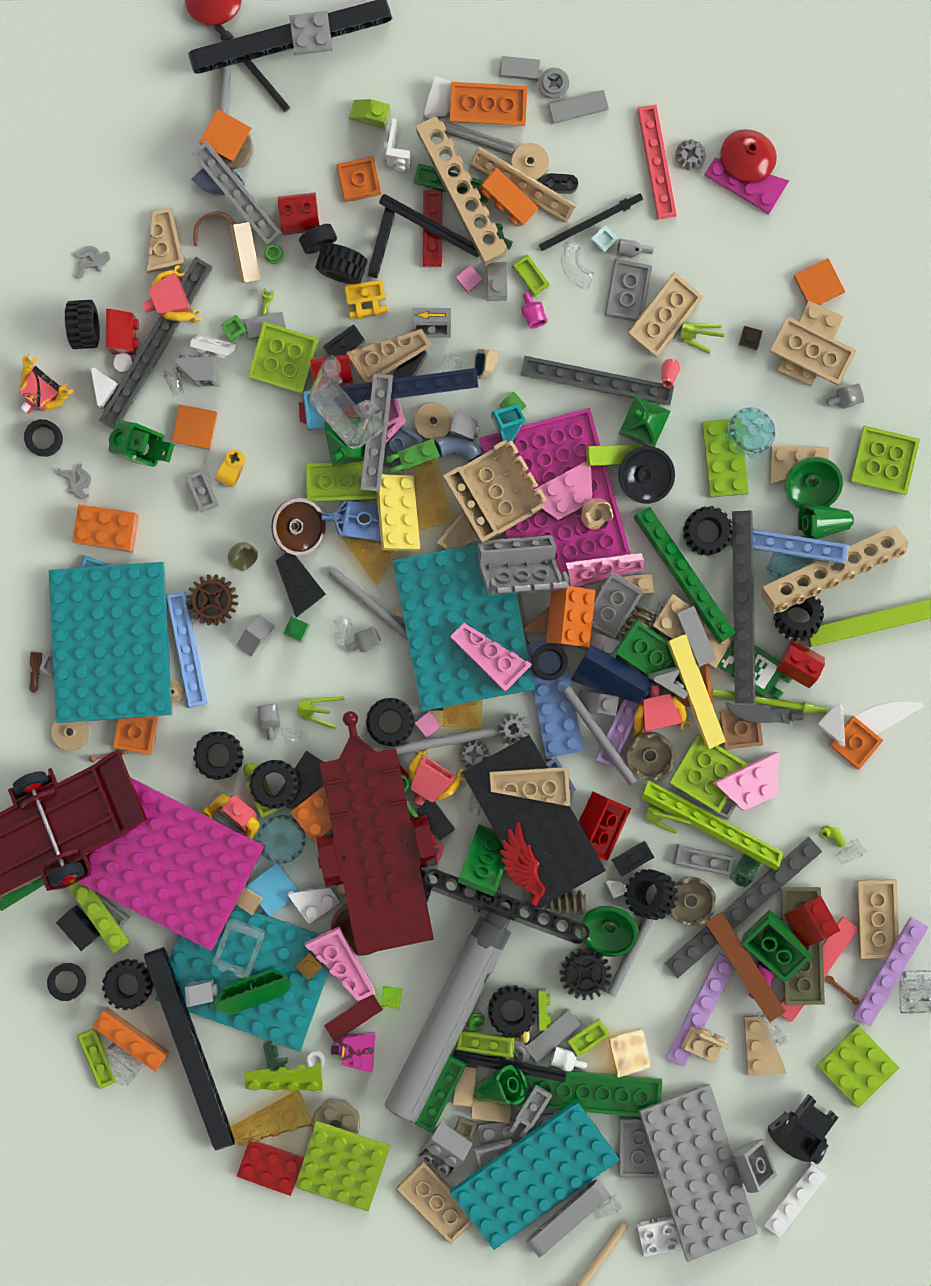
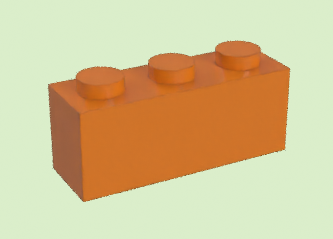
M498 168L494 169L479 186L482 190L480 193L486 199H491L495 203L494 206L501 213L505 212L509 216V221L515 226H523L539 208Z

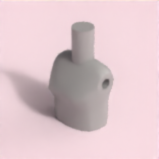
M620 238L617 253L625 254L632 258L640 252L653 254L654 247L641 245L634 240Z
M858 383L839 388L837 396L826 399L828 406L840 404L841 408L845 409L864 403V396Z
M372 626L355 633V642L346 645V650L351 652L359 649L360 652L366 653L374 647L381 645L382 638L378 629Z
M277 704L257 706L259 728L267 730L268 740H274V728L280 726Z

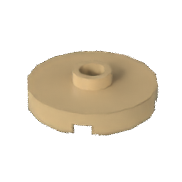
M527 143L515 150L512 155L511 165L538 181L548 171L549 158L544 148L538 144ZM532 159L534 163L528 164L527 160Z
M436 402L427 403L417 411L415 427L424 439L435 440L445 437L451 430L452 415L444 405ZM432 418L437 419V423L431 424L430 420Z
M55 720L51 728L53 742L63 750H78L88 742L90 726L87 721L56 723ZM69 728L73 730L71 736L67 734Z

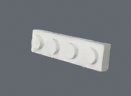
M810 1163L763 1223L764 1226L780 1238L826 1179V1174Z

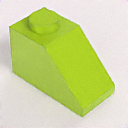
M373 99L354 100L349 119L385 130L390 115V104Z

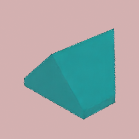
M515 404L491 413V418L502 441L506 440L507 443L514 441L523 422L526 421L519 405Z

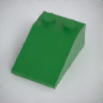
M768 910L743 934L742 945L784 982L812 958V955L786 924L771 910Z

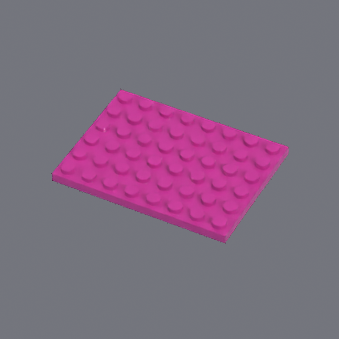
M590 408L521 426L513 441L519 451L515 456L516 458L522 456L529 468L525 473L531 472L538 484L536 488L586 462V447L600 446ZM499 433L479 438L484 454L502 442ZM591 466L592 499H604L611 505L613 512L612 520L606 521L599 529H589L584 525L581 519V508L560 520H556L549 513L541 509L505 531L507 539L552 535L556 545L555 561L560 574L567 572L566 563L631 555L606 466Z
M130 777L148 820L123 837L87 854L86 856L92 869L91 875L79 881V883L212 951L265 845Z

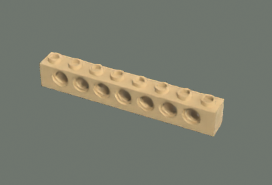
M435 116L417 125L416 133L484 266L504 257L507 246L504 240L499 239L497 236V226L494 222H490L488 218L490 215L486 205L482 206L479 200L481 196L478 189H473L470 183L472 178L468 171H464L462 167L464 163L461 156L455 154L453 150L455 145L451 137L447 138L445 134L446 127L443 121H439ZM433 137H439L441 138V141L439 143H433L431 139ZM446 153L450 156V158L448 160H442L440 158V155ZM455 170L459 174L456 177H451L448 173ZM465 187L467 192L460 194L457 192V189ZM474 204L476 209L469 211L466 209V206ZM482 221L485 225L482 228H477L474 223ZM489 237L493 240V243L486 245L483 240Z
M895 525L849 546L845 564L819 560L763 586L761 598L772 614L784 612L790 606L801 604L812 596H818L829 588L833 589L846 580L850 581L861 573H867L878 565H884L893 558L903 556L907 551L909 541Z

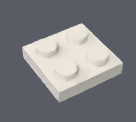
M198 335L191 339L190 347H194L195 351L200 353L210 351L214 352L213 355L216 357L225 358V355L228 356L235 352L236 344Z

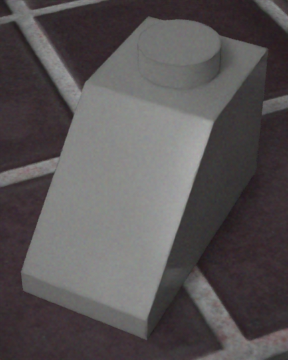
M492 262L487 265L488 301H507L506 262Z
M455 412L450 435L463 437L473 441L474 437L478 438L480 427L477 426V420Z
M591 632L590 646L593 645L616 658L617 654L614 651L620 641ZM577 647L585 651L589 649V647Z
M579 691L578 698L589 712L616 716L619 697Z
M214 980L189 982L185 986L186 1006L191 1007L214 1001L215 996H218L217 984H214Z

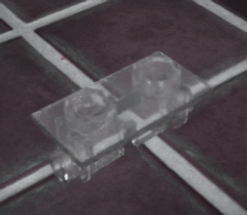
M762 1011L756 1014L774 1049L791 1041L779 1017L769 1022Z

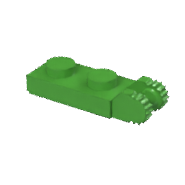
M430 439L397 452L398 454L384 458V462L391 463L394 460L400 459L402 465L394 466L388 470L389 474H393L437 459L440 455L434 440Z

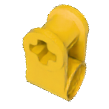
M235 449L230 450L226 454L215 480L234 488L245 464L244 454ZM237 456L238 458H240L239 462H234L232 460V457Z

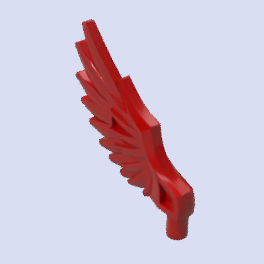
M517 822L515 835L512 829H508L510 844L506 840L502 841L505 850L500 851L505 857L502 859V862L508 866L504 867V870L510 872L508 876L514 878L512 882L517 883L518 886H522L534 894L530 903L537 906L540 898L545 893L546 887L542 884L538 875L540 862L535 858L531 845H526L521 824Z

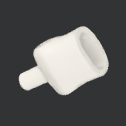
M556 1046L549 1065L564 1071H572L574 1067L585 1070L587 1063L577 1060L575 1051Z

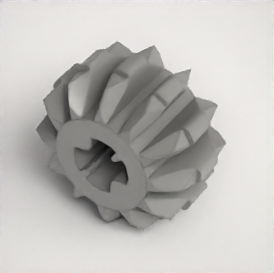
M508 713L510 720L503 716L501 719L505 722V725L498 723L499 727H504V730H499L498 734L505 733L501 740L504 741L509 737V745L512 743V738L516 742L518 737L520 739L524 738L522 733L529 735V731H525L523 728L530 725H522L526 718L522 717L519 721V713H516L515 719L512 718L511 713ZM512 723H515L516 727L519 728V731L515 732V734H510L511 730L508 729L509 725L512 726Z

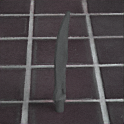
M725 702L731 713L740 719L753 723L782 722L789 725L795 720H803L804 718L803 713H794L789 708L772 710L764 705L740 706Z

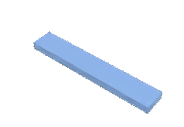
M753 529L754 550L839 564L846 563L848 544Z
M186 592L166 595L188 708L208 704L189 606L186 604L188 602Z

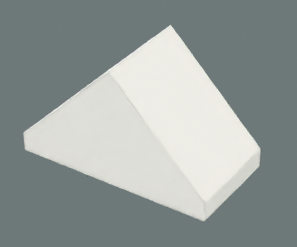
M91 368L97 405L104 409L112 399L119 384L96 368Z
M836 704L818 724L821 730L840 746H845L844 709L841 704Z

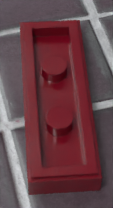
M373 994L326 1023L324 1027L335 1042L381 1012L383 1008Z

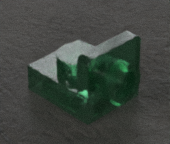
M743 854L735 871L729 878L736 885L747 887L753 881L761 863Z
M271 1041L263 1044L267 1067H273V1070L285 1067V1064L288 1063V1057L276 1059L279 1056L277 1045H273Z

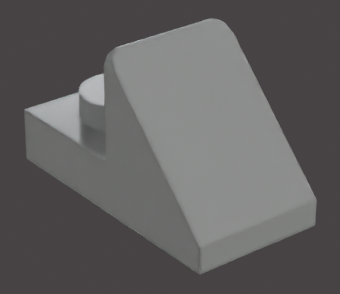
M677 667L667 668L648 675L649 679L684 699L689 693L683 689V684L675 680L680 672V669Z

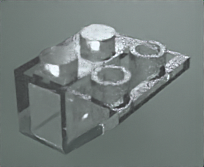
M931 970L902 972L899 981L900 1013L931 1014Z

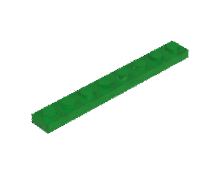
M651 507L637 513L633 518L717 642L720 644L733 636L736 632Z

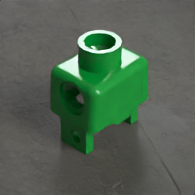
M118 420L109 436L108 450L111 454L134 463L155 467L158 461L170 463L175 444L165 442L164 435L134 422ZM149 444L148 452L145 455H143L146 449V445Z

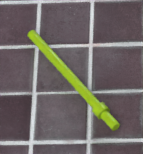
M712 689L713 697L735 700V692ZM755 696L757 704L800 710L802 713L807 714L812 712L826 715L827 707L812 705L810 702L798 703Z

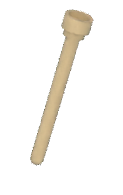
M625 1222L618 1226L576 1286H585L627 1229Z

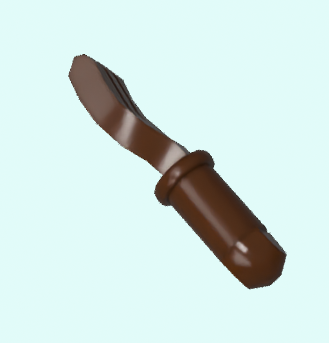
M30 652L32 672H30L29 690L32 693L38 690V675L40 673L37 672L42 663V652Z

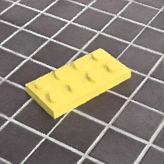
M382 474L381 491H376L381 550L418 551L420 549L414 476Z

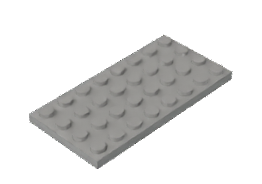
M711 1085L700 1086L638 1110L686 1261L690 1262L758 1234L743 1185L739 1180L737 1166L732 1162V1151Z

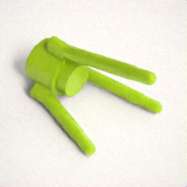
M688 322V324L683 323L680 338H684V343L711 353L710 349L691 340V338L695 339L696 334L725 337V334L698 329L721 328V324Z
M345 697L305 698V701L299 700L297 715L303 716V719L335 729V725L310 716L314 715V712L330 713L329 710L315 708V704L312 703L344 700Z
M649 804L646 819L650 820L649 823L656 824L674 834L677 833L676 830L659 822L662 818L687 825L691 824L688 820L663 814L664 810L655 805Z

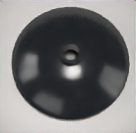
M653 446L638 447L630 451L622 460L618 473L619 483L623 492L631 500L643 504L655 503L663 499L672 489L675 481V468L672 460L663 450ZM642 471L646 472V476L644 478L641 477Z

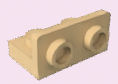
M691 1026L681 1047L714 1063L721 1048L728 1049L729 1045L724 1042L725 1038L716 1033L712 1036L710 1031L701 1026L699 1029Z

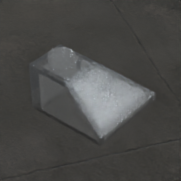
M114 1042L105 1050L115 1081L122 1086L126 1085L128 1087L144 1067V1064Z

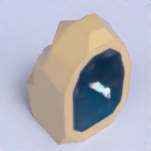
M478 349L474 357V368H476L479 380H486L489 378L490 373L494 371L495 364L498 363L499 351Z

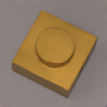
M309 952L296 967L310 980L323 965Z

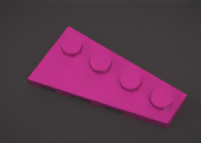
M716 157L704 174V176L768 215L789 180L769 175L764 180L755 183L739 181L727 173L721 163V159Z

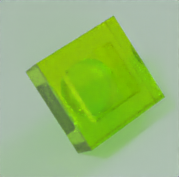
M383 986L381 1007L400 1009L402 988Z

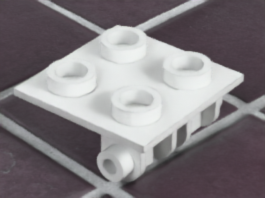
M670 1215L662 1217L661 1221L658 1217V1222H654V1219H651L652 1223L649 1220L641 1221L640 1224H637L644 1257L682 1249Z

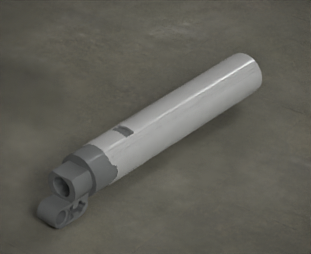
M499 884L497 892L501 893L502 888ZM487 900V901H486V904H491V903H492V900H491V901H490V900ZM501 904L503 910H510L508 907ZM473 906L474 912L480 916L384 1104L394 1115L410 1122L418 1120L487 983V978L492 973L512 933L506 929L510 919L486 910L480 911V908Z

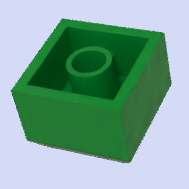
M635 396L618 434L644 446L655 447L671 411Z
M362 415L324 422L332 466L364 460L366 432Z

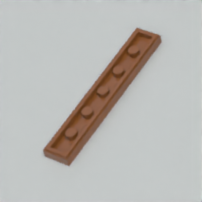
M720 912L705 922L768 1021L771 1022L786 1012L723 913Z

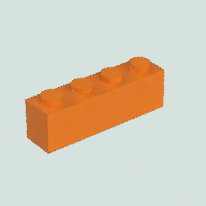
M108 1007L103 1010L92 1026L154 1072H156L170 1053Z

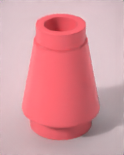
M667 359L662 364V385L666 388L673 386L681 369L677 360Z

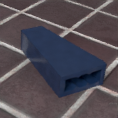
M593 645L590 646L570 679L573 682L637 704L642 697L645 699L651 690L648 687L651 679Z

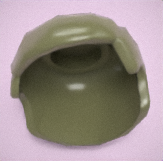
M239 542L229 550L227 555L229 564L233 568L244 571L256 562L258 551L250 543Z

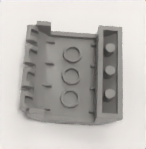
M552 535L487 540L483 543L477 541L479 571L488 596L555 591L569 588L567 572H562L561 576L555 561L556 545Z

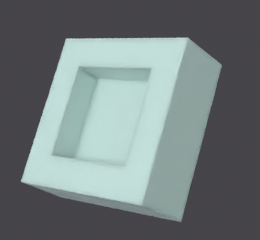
M605 225L591 240L605 253L619 238Z

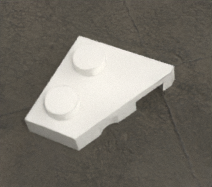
M321 886L317 889L308 888L305 891L288 892L289 898L308 924L341 903L331 887Z

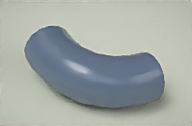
M204 168L191 178L205 192L215 195L225 194ZM232 169L231 171L236 175V177L241 181V183L245 185L240 175Z
M449 435L434 440L440 457L455 454L463 457L469 463L484 454L473 441L463 437Z

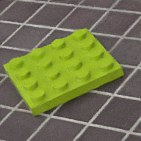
M316 1121L295 1188L369 1211L391 1145Z

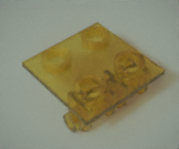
M642 1029L618 1037L617 1035L609 1037L608 1042L611 1047V1055H613L612 1059L618 1078L651 1067Z

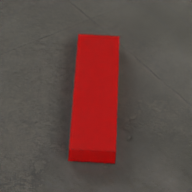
M423 190V215L441 225L442 191ZM423 228V267H442V238Z

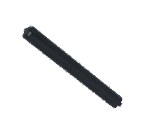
M386 194L381 196L379 204L469 254L479 257L474 244L470 240Z
M454 1050L453 1053L455 1058L471 1065L497 1070L504 1066L513 1065L514 1068H519L524 1075L565 1082L567 1076L564 1070L460 1050Z

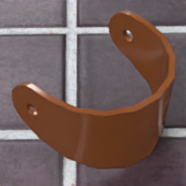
M220 211L205 214L194 226V246H197L198 228L204 218L210 215H219L228 219L232 225L236 224L234 219L227 213Z

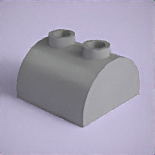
M763 1139L746 1143L733 1151L732 1162L737 1166L739 1180L744 1184L747 1192H759L777 1176Z

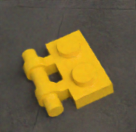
M382 280L345 286L348 306L356 305V310L349 311L350 319H364V316L375 315L376 317L381 316L380 314L388 313L387 305L379 306L378 301L386 300ZM373 303L372 308L362 309L361 304Z

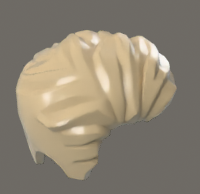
M593 498L587 501L582 508L581 519L589 529L597 530L606 521L613 518L611 505L604 499Z

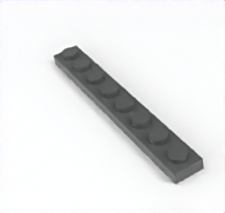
M524 356L521 376L629 398L638 396L649 402L668 406L671 405L674 386L666 388L662 383L530 356Z

